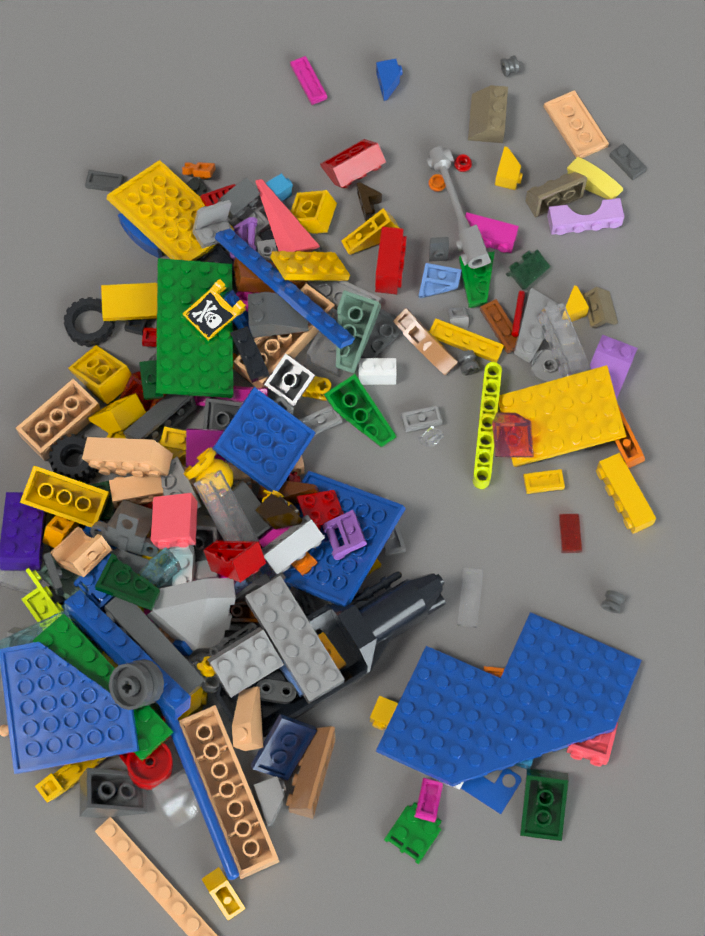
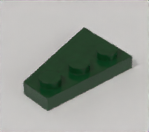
M113 553L95 585V590L149 610H153L160 595V589L143 576H139L131 570L129 565L122 563Z

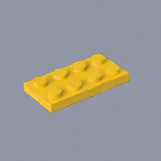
M272 251L270 256L284 280L348 281L350 273L335 252Z

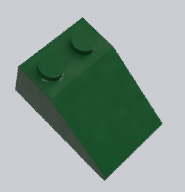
M527 768L520 836L562 841L569 782L568 773Z

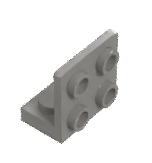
M230 200L220 201L214 205L204 206L197 210L192 232L202 249L219 243L215 239L217 232L229 228L233 231L227 221L231 207Z

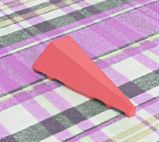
M263 179L256 180L255 182L260 192L278 251L311 252L320 247L318 242L312 238L292 212L266 185Z

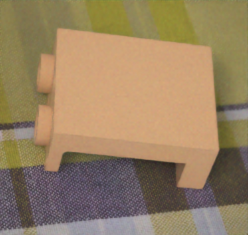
M77 527L51 551V555L60 567L85 577L112 549L102 535L97 534L92 538L87 536L80 527Z

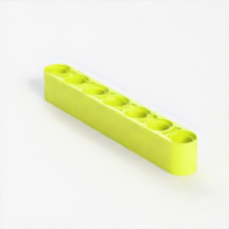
M490 362L485 366L473 472V484L478 489H485L489 486L492 473L502 372L501 366L496 362ZM493 371L496 375H490L488 372ZM491 388L495 392H488L487 389ZM485 406H492L493 409L488 410L485 408ZM490 423L492 426L485 427L483 424ZM487 440L490 444L484 445L481 441ZM486 458L488 462L483 463L479 459ZM479 475H483V476H485L487 479H486V480H479L477 477H478Z

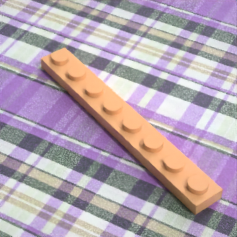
M111 817L95 830L98 836L188 936H217Z

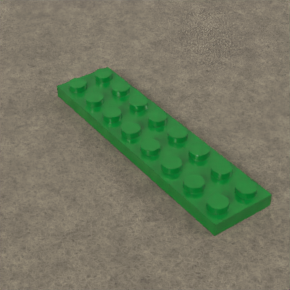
M64 613L32 640L33 642H41L110 692L109 680L115 668ZM149 705L133 709L139 751L134 753L141 761L147 758L173 734V731Z

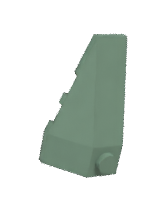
M346 290L343 291L337 308L338 324L346 329L355 339L353 344L341 349L336 346V368L355 373L381 309L380 302Z

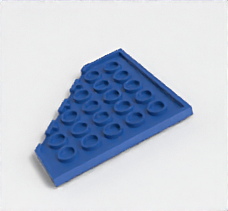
M41 642L0 649V667L14 774L139 751L134 710L121 708L115 703L110 692Z

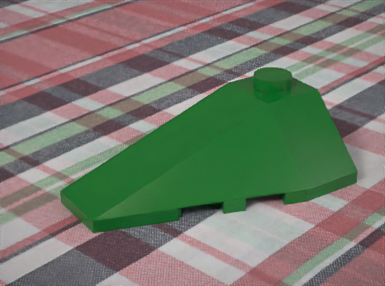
M353 374L324 394L335 412L378 446L383 447L397 437L356 374Z

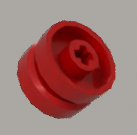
M165 743L157 747L143 761L134 752L127 755L126 763L129 777L138 787L147 790L157 789L166 784L171 777L173 770L172 755Z

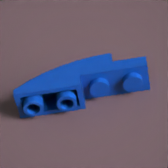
M122 213L118 214L120 224L127 235L144 251L157 258H161V250Z

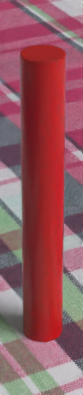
M524 291L518 292L511 333L513 337L519 336L525 300Z

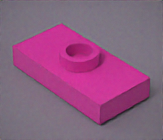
M423 778L415 812L416 818L435 823L443 783Z

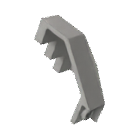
M208 578L160 588V595L154 608L146 616L174 640L185 641L193 651L192 653H208L211 647L219 644L221 639L224 638L225 630H229L232 618L229 609L230 605H234L236 598L234 580L230 578Z

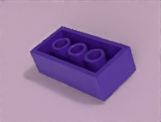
M6 492L0 538L1 570L26 571L28 568L31 571L41 570L44 545L42 541L45 533L47 512L20 503L24 492Z

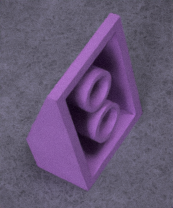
M602 335L588 370L607 365L617 399L638 348Z

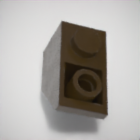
M272 493L255 510L263 521L275 530L297 525L303 521L298 516L299 510L294 505L290 504L288 506V502L281 496L277 498Z

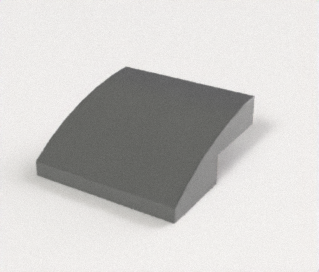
M280 572L269 579L265 573L235 595V602L246 601V595L279 576L284 580L286 578L285 575Z

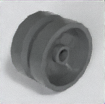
M146 659L119 665L113 670L109 680V689L113 700L121 708L127 710L153 704L160 698L164 688V679L159 667Z

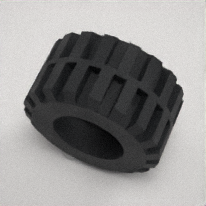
M71 434V437L65 435L63 440L58 439L56 441L57 445L53 444L51 447L52 451L49 452L51 468L54 473L88 484L90 478L94 479L96 477L95 472H99L98 469L90 467L89 463L84 460L75 467L65 465L69 456L83 454L87 437L84 438L80 434L78 437H76V434Z

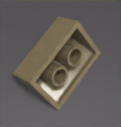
M490 85L472 94L468 133L469 141L503 143L508 87Z
M577 172L563 174L556 180H549L544 185L529 189L525 201L536 218L548 213L549 207L566 205L583 198L587 177Z

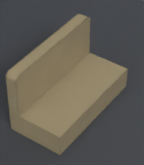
M595 287L582 295L589 307L587 315L592 328L596 329L605 323L613 325L618 323L609 291Z

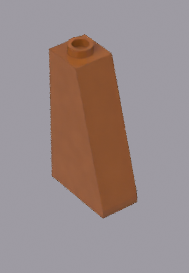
M235 257L233 270L239 292L276 293ZM268 261L269 263L272 264V266H273L274 268L277 269V267L275 266V264H274L272 261ZM289 280L300 290L306 283L308 284V280Z

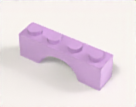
M620 198L602 200L600 208L590 215L577 214L568 205L549 207L547 218L551 235H563L569 232L580 233L585 230L597 231L602 228H617L622 226L624 213Z

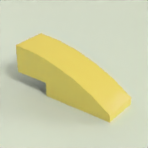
M577 157L567 167L568 174L577 172L587 177L585 190L607 200L615 199L623 191V187L608 174L580 157Z

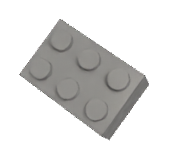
M260 627L207 659L230 697H233L284 665L265 631Z

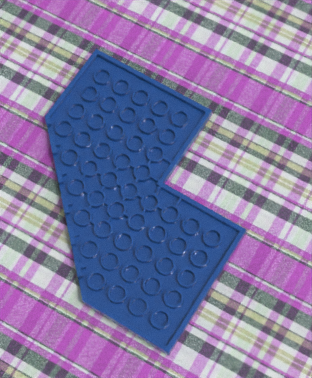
M531 612L501 678L426 646L380 740L376 752L453 787L461 782L488 775L490 772L514 766L516 763L535 759L545 753L567 748L569 745L577 742L581 743L593 739L595 736L614 731L642 660Z

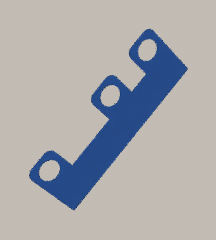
M505 768L495 783L482 776L464 781L461 789L499 814H502L521 783V777L512 770ZM511 774L515 777L516 782L513 787L509 788L503 785L502 779L505 775Z

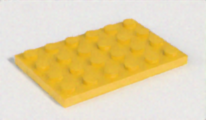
M160 160L107 194V200L170 259L196 261L215 246L212 245L202 249L192 232L197 210L205 206L201 198Z
M607 365L499 395V407L514 467L626 437Z

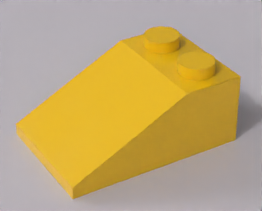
M97 345L68 367L71 373L106 404L113 401L135 382L126 364Z

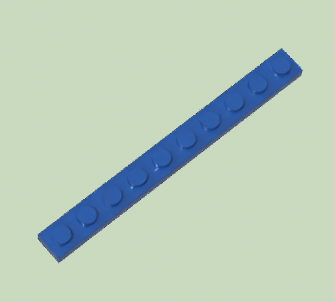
M229 228L216 233L215 239L339 349L353 344L355 338L298 289L296 285L289 280H284L280 272L271 263L266 261L234 231Z

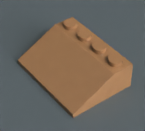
M332 726L316 728L317 732L308 745L305 754L302 755L298 762V766H301L299 774L295 773L292 786H295L293 794L289 793L286 806H289L290 813L311 819L314 818L336 741L335 727Z

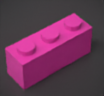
M466 212L465 218L468 220L470 227L477 224L486 248L497 249L503 253H512L519 226Z

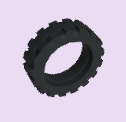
M93 297L81 298L78 302H73L70 308H67V314L64 315V326L68 336H70L74 343L77 342L78 345H86V347H91V345L98 346L101 342H106L108 336L111 337L112 329L115 328V321H104V324L98 331L90 334L81 333L74 326L75 320L83 312L91 310L102 314L101 299H93Z

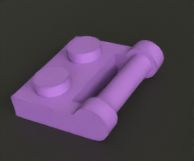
M249 217L233 226V228L235 229L234 232L245 242H247L248 237V245L256 251L255 227L258 220L254 217ZM230 252V259L234 262L235 256Z
M353 510L323 524V529L330 540L335 560H340L346 554L367 545ZM337 527H339L341 536L345 544L343 546L339 545L337 536L335 534V529Z

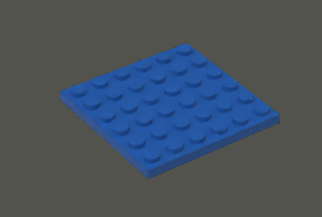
M308 470L301 483L315 484L320 492L335 490L343 514L351 510L355 512L367 545L346 554L340 560H335L327 533L324 532L323 525H321L320 532L325 538L318 547L307 551L318 563L303 576L290 564V567L285 572H282L286 577L284 582L326 601L346 607L350 605L404 513L405 507L402 504ZM296 504L294 506L299 510V517L302 519L304 517L300 505ZM337 527L335 529V534L337 536L339 545L343 546L345 544L341 536L339 527ZM267 561L258 571L261 574L266 573L271 578L277 575Z

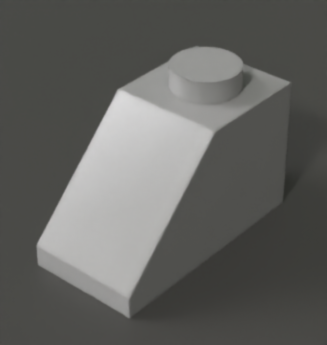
M277 776L254 784L268 827L273 825L285 800L284 793H287L284 781L279 782Z

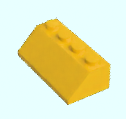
M33 466L20 503L92 528L94 523L100 520L110 493Z

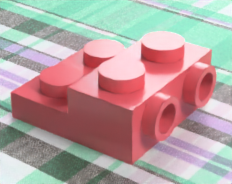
M618 722L613 732L595 736L593 739L569 745L566 752L570 753V756L576 760L588 759L594 766L606 765L610 758Z

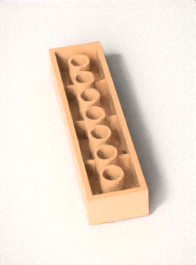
M216 705L179 720L236 863L239 877L243 879L279 863L280 861Z

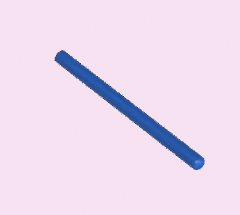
M160 707L166 724L173 731L171 737L226 876L229 880H235L239 876V871L178 718L174 720Z

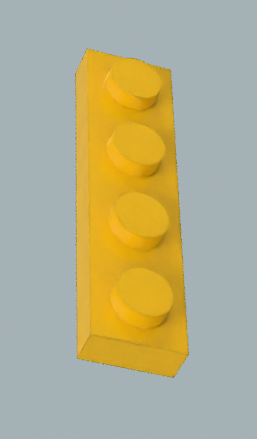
M435 318L429 331L440 342L463 351L473 350L476 356L491 362H498L504 348L503 344Z

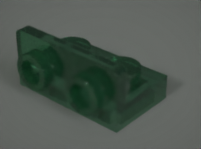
M538 249L532 252L528 250L521 256V261H516L508 267L510 270L506 273L507 277L512 276L522 290L526 289L551 267Z

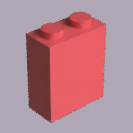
M192 493L153 497L151 541L158 549L166 550L170 547L185 548L189 545H196L198 501Z

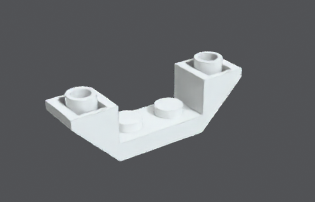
M193 545L185 548L170 547L169 550L174 555L172 586L194 581L195 552Z

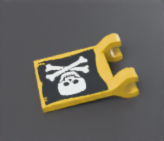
M221 279L215 282L207 293L183 313V316L208 341L236 316L246 310V305L241 300L232 308L219 295L226 289L225 283Z

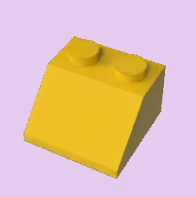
M327 190L300 192L296 194L291 212L309 233H327L337 202Z
M135 393L111 402L88 419L109 434L115 432L121 434L129 428L130 424L132 425L142 417L146 411Z

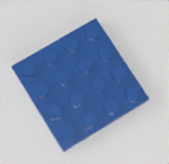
M254 387L212 449L268 491L272 492L275 490L278 492L316 432Z

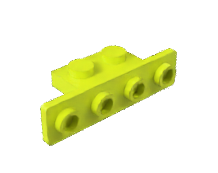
M28 568L26 572L38 588L21 600L44 631L65 611L59 602L54 604L51 599L53 594L47 586L42 587L39 582L42 578L37 571H31Z

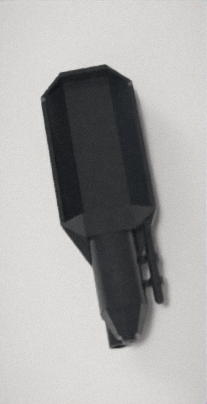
M397 571L388 577H382L380 582L370 588L368 586L364 588L363 592L353 598L350 605L344 607L336 604H327L307 616L306 618L316 634L319 635L324 632L346 662V666L339 670L345 679L344 683L310 704L307 703L304 696L300 698L297 692L294 701L290 704L260 700L263 737L268 736L280 714L296 719L370 674L392 639L427 619L429 614L446 605L441 595L442 585H444L442 577L439 574L430 573L406 579L392 588L391 584L402 577L401 572ZM385 588L386 592L376 598L374 597L375 593ZM279 668L260 679L289 682ZM257 681V682H255L254 684L250 685V686L247 687L246 689L252 688V687H256V685H257V683H258L259 681ZM219 683L216 698L230 723L233 724L239 693L230 697L222 684ZM267 686L262 688L265 692L270 690ZM284 689L282 691L285 695H288L290 693V691L287 689Z

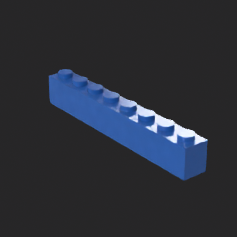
M81 590L64 601L65 614L118 666L146 659L159 667L164 679V688L162 695L156 703L174 720L190 708L191 696Z

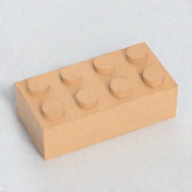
M72 379L18 425L16 430L19 436L46 461L50 458L49 452L52 451V445H57L56 441L58 439L63 440L65 435L71 437V434L80 432L90 423L88 418L101 410L99 403Z
M87 437L82 459L89 463L90 467L98 469L99 473L104 475L116 473L120 476L132 474L138 477L149 475L159 478L160 475L168 476L173 453L155 440Z

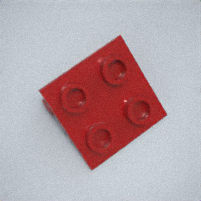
M335 490L297 496L303 516L308 515L319 530L324 523L343 515Z

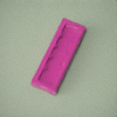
M304 56L291 61L290 66L311 105L326 100L327 94L307 57Z

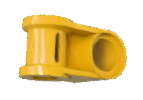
M315 376L302 397L327 401L324 394L331 390V382L326 378Z

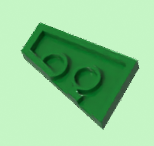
M495 251L488 252L491 263L475 269L470 268L468 264L464 265L461 256H459L468 308L487 304Z

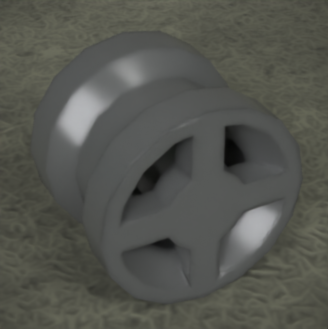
M515 55L509 59L502 58L500 60L504 76L512 72H519V63Z
M607 590L605 593L606 599L602 602L601 607L612 613H620V604L624 602L625 597L616 591Z

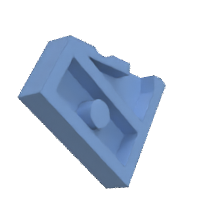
M426 263L419 298L458 289L462 270Z

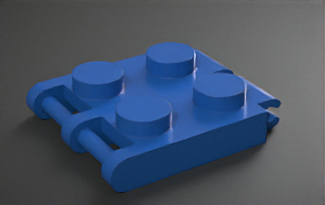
M110 553L85 577L80 576L74 582V585L80 587L85 595L101 611L104 610L105 605L115 598L95 590V585L111 556Z

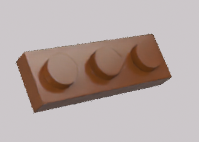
M497 299L480 306L481 313L499 342L504 345L506 353L514 351L517 337L511 335L513 324Z

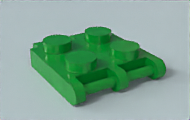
M414 802L411 807L406 806L384 841H389L398 847L402 854L405 852L415 859V863L419 865L442 830L439 828L442 820L436 817L434 823L416 818L417 803ZM393 836L394 838L399 840L401 843H403V846L395 840H393L391 837ZM409 847L411 850L419 854V856H416L406 848Z

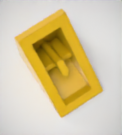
M574 285L560 321L561 325H566L587 316L589 307L578 286Z

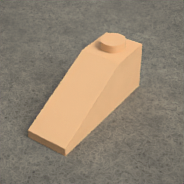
M258 686L239 692L232 724L233 747L243 751L263 748L260 687Z

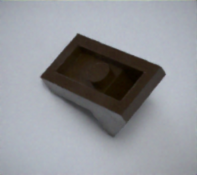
M359 182L357 183V195L366 222L375 213L374 204L382 202V194Z

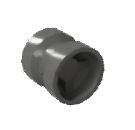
M467 350L457 355V361L461 364L463 375H471L480 370L478 362L475 361L476 355L473 350Z

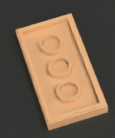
M575 90L544 103L543 107L576 158H584L609 146V142Z

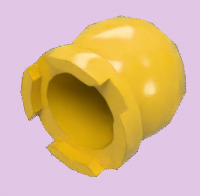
M211 447L203 451L197 457L199 461L193 467L189 465L183 474L188 480L195 478L196 485L203 494L210 497H219L226 494L232 487L233 471L226 462L221 459H215L216 452Z

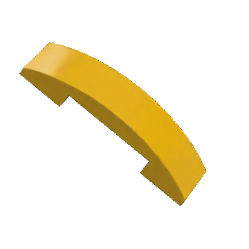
M107 757L64 765L54 774H49L35 787L48 803L78 783L80 776L86 768H96Z

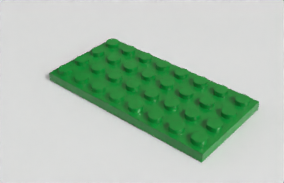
M158 258L156 393L223 398L233 397V338L230 334L233 332L232 321L208 341L183 316V313L207 293L219 279L225 283L226 287L219 294L221 297L232 290V264Z

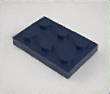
M280 714L263 742V748L259 749L252 761V769L288 781L317 732L316 727Z

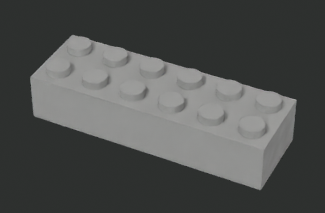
M281 576L245 596L248 606L308 704L344 683V677Z

